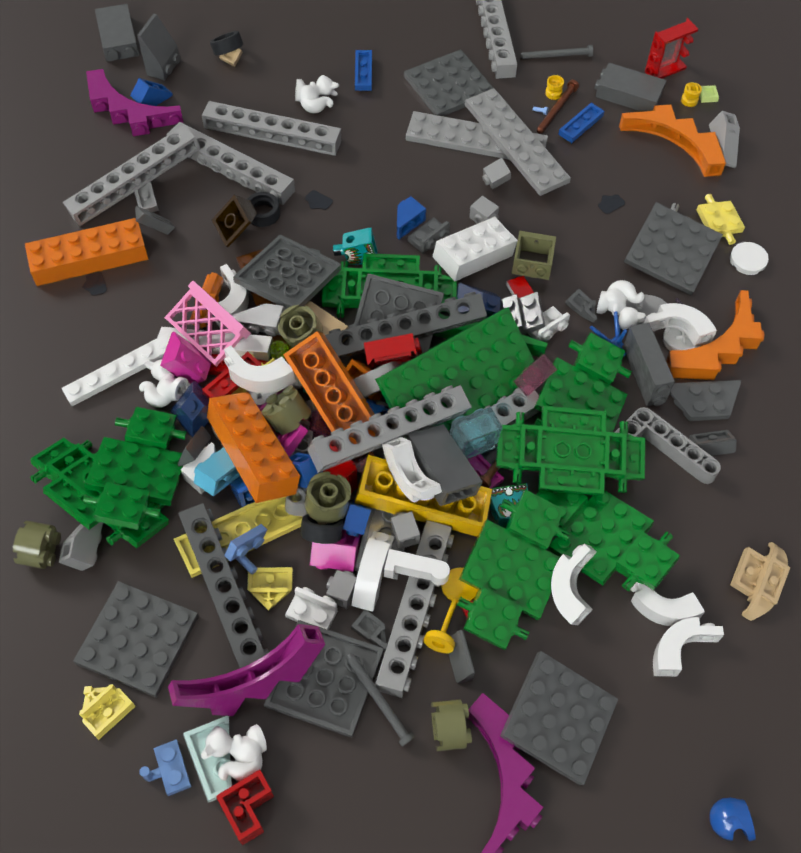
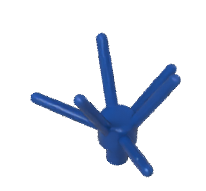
M617 311L614 312L615 337L612 339L606 337L595 327L590 326V329L600 338L623 349L622 346L624 344L622 340L627 330L624 329L621 333Z

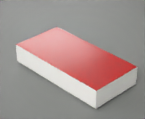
M524 276L506 282L512 295L517 294L519 298L534 293Z

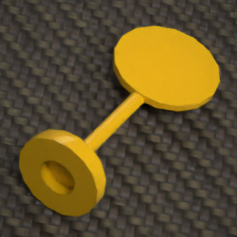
M461 567L451 569L448 581L441 585L443 594L452 601L441 631L430 630L423 639L429 648L440 653H451L454 650L455 641L446 631L459 598L462 597L471 601L475 599L478 589L459 580L464 569Z

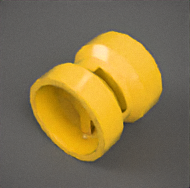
M552 75L547 79L545 91L547 98L556 100L562 96L564 79L561 76Z
M694 82L686 84L681 98L682 104L687 107L696 106L702 87Z

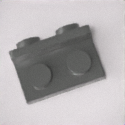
M432 218L409 235L408 242L424 254L435 247L436 241L449 235L450 223L446 221L442 224L436 218Z

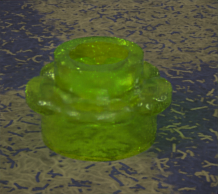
M275 341L270 345L271 357L276 360L280 357L285 358L283 354L289 351L288 345L282 341Z

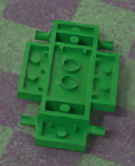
M363 253L362 268H348L349 263L346 261L345 267L344 261L340 263L341 271L323 287L322 307H336V316L340 318V312L341 318L344 317L345 308H359L368 273L444 293L442 303H445V300L448 298L456 297L457 281H454L450 276L442 275V267L440 265L439 271H437L438 265L434 266V271H419L420 256Z
M590 332L583 345L573 340L568 345V347L578 352L574 366L558 357L554 360L534 407L541 412L543 406L606 411V432H613L628 394L610 384L614 381L617 373L629 378L632 371L622 366L625 350ZM537 418L534 425L541 426V420Z
M543 406L541 426L524 424V412H521V414L516 412V424H499L496 467L513 470V483H522V471L539 470V490L602 496L604 494L605 477L619 480V493H627L628 480L645 479V438L634 437L628 434L629 422L627 421L625 423L624 421L619 422L620 433L606 432V411Z
M136 407L133 416L129 420L116 417L115 426L127 428L125 441L104 437L85 481V489L102 492L99 497L85 494L83 499L84 504L96 505L93 521L138 530L140 522L145 516L159 518L160 509L148 507L149 502L171 506L183 466L179 467L178 465L182 453L170 451L168 447L173 437L185 440L187 431L175 429L177 415Z
M62 438L31 458V464L39 471L30 476L35 484L45 477L51 479L52 482L43 487V493L90 530L100 522L93 521L96 505L84 504L83 499L85 494L99 497L102 493L85 489V481L97 452L92 454L88 451L89 448L93 447L89 440L82 444H73L66 438ZM152 502L148 504V507L161 509L166 506ZM161 512L159 518L145 516L140 522L138 530L107 524L115 532L107 537L106 540L110 545H113L123 538L135 548H138L169 524V519Z
M528 490L523 491L520 500L516 504L503 499L500 507L511 512L506 528L489 520L484 522L459 578L460 581L478 589L473 602L462 597L457 602V606L468 610V619L463 629L503 650L507 648L510 638L514 634L524 640L529 635V631L518 626L521 612L536 620L541 618L552 591V574L560 558L545 549L549 547L555 535L567 541L570 532L559 527L564 509Z
M540 490L536 494L564 509L559 527L570 532L567 541L557 536L549 545V550L559 557L565 554L572 558L573 551L579 545H590L597 552L581 569V572L602 586L616 570L628 578L622 584L626 591H630L636 582L644 584L654 591L679 560L680 555L667 547V544L673 539L671 533L665 532L660 540L647 535L646 533L653 526L654 520L605 490L602 496L593 495L589 501L587 496L578 493Z

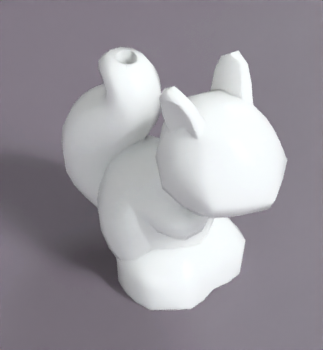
M321 75L316 84L315 82H310V85H305L302 79H297L295 101L300 102L307 112L319 113L326 106L329 108L333 107V100L326 96H337L338 94L334 88H338L339 84L333 82L325 75Z
M616 281L609 286L607 291L601 292L597 313L603 314L609 310L614 316V312L617 311L620 328L623 330L629 329L630 326L644 322L646 315L632 307H627L626 300L632 303H641L644 299V294L642 292L637 294L634 285L628 281Z
M162 359L156 362H145V366L151 370L152 376L159 380L157 387L150 381H144L139 386L140 391H144L146 402L156 408H162L171 401H178L191 385L186 378H175L171 372L160 366Z
M257 724L250 727L246 736L237 734L233 738L230 737L226 730L220 726H215L206 738V747L201 753V758L207 759L211 756L223 757L230 753L235 761H229L221 765L218 770V776L223 781L227 780L228 775L237 781H241L259 769L261 770L263 762L262 753L267 750L266 740L261 728Z

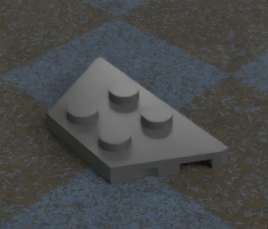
M741 380L674 383L670 395L675 399V405L683 411L688 421L729 419Z

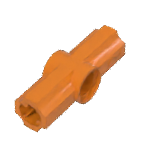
M211 272V274H207L202 287L217 302H219V292L224 282L223 277ZM207 309L200 310V319L208 318ZM195 311L192 312L190 320H195ZM208 322L199 323V328L206 327Z

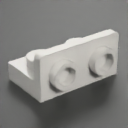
M552 306L543 312L545 327L528 334L534 339L548 341L555 333L567 328L570 314L566 312L562 315Z
M296 587L294 590L295 596L285 614L286 618L295 622L301 620L329 630L338 612L335 601L328 596H318L307 587H303V589Z

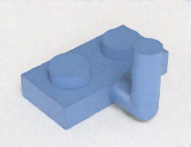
M260 524L230 542L224 556L229 561L236 559L251 575L254 574L258 568L245 555L249 550L257 549L263 544L267 529Z
M177 739L153 748L159 768L150 770L144 766L140 769V775L147 782L162 777L168 796L192 787Z

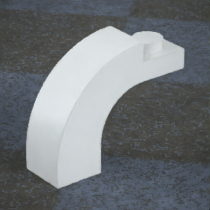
M227 264L221 266V275L230 289V293L224 300L218 303L231 315L247 310L249 304L248 289L234 283L233 276L236 274L234 269L231 270ZM215 321L221 329V321Z
M669 303L660 305L658 312L649 314L644 323H650L653 331L663 328H676L683 331L689 337L694 347L712 342L717 332L715 326L706 315L684 304Z
M231 345L224 349L226 356L224 361L229 369L230 378L243 389L257 393H269L281 390L295 382L294 371L283 357L264 366H254L246 363Z
M398 437L382 444L391 474L408 499L412 502L430 500L434 498V495L442 492L440 484L426 477L419 468L411 441Z
M374 531L371 538L368 539L357 574L352 606L373 612L379 597L388 552L393 546L395 536Z
M587 544L579 545L573 551L572 558L563 554L556 563L552 574L551 589L554 602L559 612L571 625H579L593 610L581 598L577 590L579 572L597 552Z
M638 582L631 588L632 592H636L631 600L635 608L649 620L661 625L672 626L678 621L691 617H699L700 620L705 612L693 592L677 599H669L660 596L646 585Z
M699 617L686 618L673 624L656 646L653 656L654 676L677 677L682 670L681 647L690 642H719L724 636L723 626H715L713 623H705L700 626Z

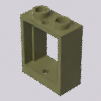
M519 231L512 274L549 280L556 237ZM522 250L548 255L547 263L519 259L520 252Z

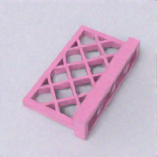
M192 281L188 285L190 290L164 318L215 366H218L226 357L224 349L230 345L234 348L243 337L247 339L251 332L197 283ZM191 297L196 298L195 307H187V302ZM207 309L208 318L200 319V310ZM195 311V320H187V312ZM183 312L182 321L175 322L173 317L177 313ZM221 321V330L212 331V322ZM208 322V331L199 332V323ZM195 324V333H186L187 325ZM225 333H234L236 335L231 342H225ZM221 334L220 343L212 344V335ZM208 335L207 345H199V336ZM220 347V354L214 359L212 357V348Z

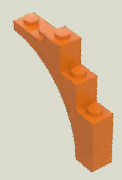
M671 105L654 106L653 111L622 113L619 124L620 131H639L663 137L683 148L699 165L704 177L722 175L726 162L716 133H698L693 118L676 119Z
M740 290L735 301L733 324L723 335L701 347L669 351L666 363L673 378L714 380L717 373L721 371V364L736 365L739 357L743 355V349L758 348L764 340V330H761L760 322H754V314H751L752 299L749 298L748 291Z

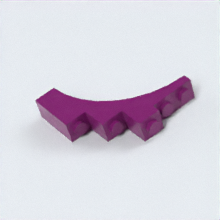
M103 69L86 71L89 96L94 113L109 110L113 125L129 122L133 136L150 134L151 128L175 125L179 122L184 123L180 105L163 107L140 104L119 94L106 79Z
M298 624L291 634L271 652L253 663L227 674L197 680H172L168 686L172 705L210 708L212 715L234 716L245 698L267 699L278 681L300 682L325 646L319 627Z
M482 693L468 709V719L479 729L487 741L497 763L501 783V803L496 826L490 840L481 853H502L504 848L501 845L506 839L511 841L520 830L517 825L525 831L529 826L532 828L536 827L543 817L539 814L543 806L521 788L524 787L526 789L535 777L532 776L535 768L514 750L519 751L518 747L500 737L509 715Z

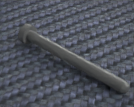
M587 45V48L522 52L520 58L532 59L585 54L588 57H592L593 45Z
M352 653L348 655V663L401 738L399 741L400 745L404 746L415 738V735L412 732H407L356 656Z

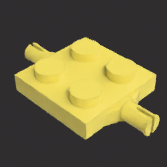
M712 194L706 195L705 199L708 204L698 205L696 209L703 224L723 234L722 237L726 238L729 245L735 244L736 240L733 234L742 233L745 229L731 201L716 202Z

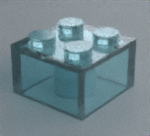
M491 407L486 409L480 408L474 411L473 414L455 418L452 421L450 434L468 459L496 448L503 427Z

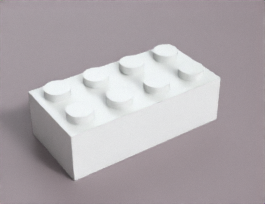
M492 217L436 241L433 258L454 281H457L513 256L518 240L496 217Z

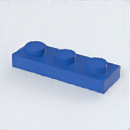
M356 50L355 91H372V50Z
M590 103L561 127L558 135L573 143L601 119L605 111Z

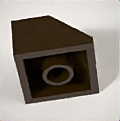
M234 194L213 217L212 222L226 247H229L250 225L257 212L250 200Z

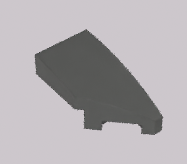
M580 289L566 300L565 304L583 318L593 323L597 320V315H595L596 300L592 301Z
M364 610L353 623L351 629L375 646L384 648L385 651L387 648L385 624L368 610Z

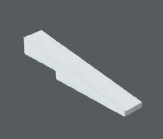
M161 327L158 337L168 332L170 334L176 332L186 339L176 328ZM187 329L186 333H195V330ZM225 333V342H231L236 335L234 333ZM221 334L212 335V344L220 343ZM208 335L199 336V345H207ZM249 335L247 339L243 337L234 349L241 357L249 352L258 360L269 361L274 346L272 336ZM220 347L212 348V354H220Z

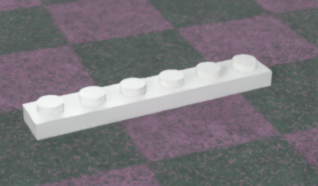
M170 332L63 387L62 390L71 406L145 369V362H156L162 359L171 336Z

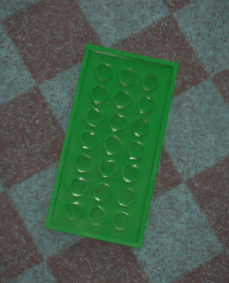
M506 307L375 380L390 409L396 406L403 408L406 406V403L414 399L421 401L424 399V396L432 392L439 394L442 389L452 385L454 388L461 385L472 408L464 415L439 424H444L449 431L455 425L460 426L465 423L466 419L470 416L480 414L485 407L495 405L503 396L508 397L518 387L523 388L528 384L532 385L543 377L509 307ZM441 402L442 405L447 408V405L444 402ZM423 409L426 414L430 415L428 410ZM405 415V418L412 422L411 418Z

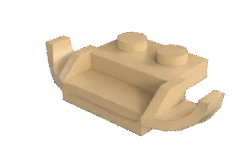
M773 542L768 544L770 552L767 556L761 555L750 547L745 548L730 586L748 596L747 601L750 604L742 612V616L750 621L767 613L778 603L790 570L785 551Z

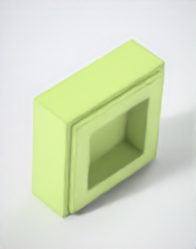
M716 85L701 86L702 91L699 96L701 103L718 102L719 95Z

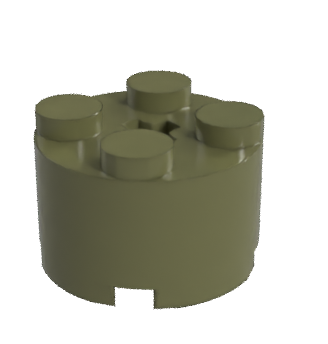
M293 305L287 308L280 316L281 320L278 324V331L291 348L317 331L323 333V326L320 320L308 306Z
M292 385L285 388L278 395H270L266 399L267 404L262 410L263 416L277 434L279 432L281 435L297 429L300 426L299 421L303 418L306 421L311 414L310 407Z
M331 472L318 473L311 478L307 486L305 509L309 516L320 525L337 522L348 511L351 487L349 482L339 474L336 476L330 474Z
M25 521V527H20L15 536L13 552L17 553V558H13L14 562L45 569L47 566L52 567L56 559L54 554L56 545H59L61 541V532H57L54 525Z
M461 699L432 702L431 707H436V712L431 713L434 740H438L440 746H435L436 750L464 749L468 743H472L471 730L466 728L465 721L466 718H469L467 703L462 704Z

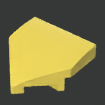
M292 567L258 568L252 575L248 572L247 590L268 611L292 591Z
M113 684L102 688L86 686L83 693L85 695L83 709L79 715L83 718L82 722L100 740L136 706L120 688L116 689Z

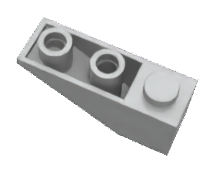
M721 111L709 124L711 132L716 133L726 162L725 166L735 168L737 165L740 127L735 114Z
M266 303L233 314L232 316L252 333L258 334L263 332L269 336L280 335L278 324L281 320L280 316L286 308Z
M80 523L63 542L59 563L81 571L92 567L97 560L96 552L102 538L101 529L103 523H98L90 530Z

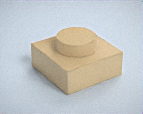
M238 48L232 52L220 55L219 58L235 67L243 52Z

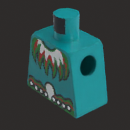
M372 228L344 233L343 244L333 245L334 256L345 255L349 265H363V253L378 254Z
M527 483L492 488L489 509L497 525L506 527L511 516L510 511L500 507L503 499L516 504L520 500L523 491L528 490Z

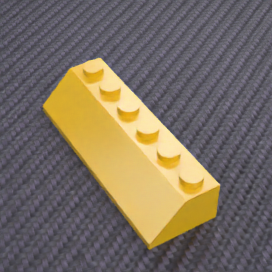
M368 455L355 503L392 514L412 512L415 520L425 523L429 520L451 526V530L478 537L484 522L487 520L492 489L480 486L477 495L443 506L439 505L435 497L430 500L412 502L405 496L394 480L386 459Z

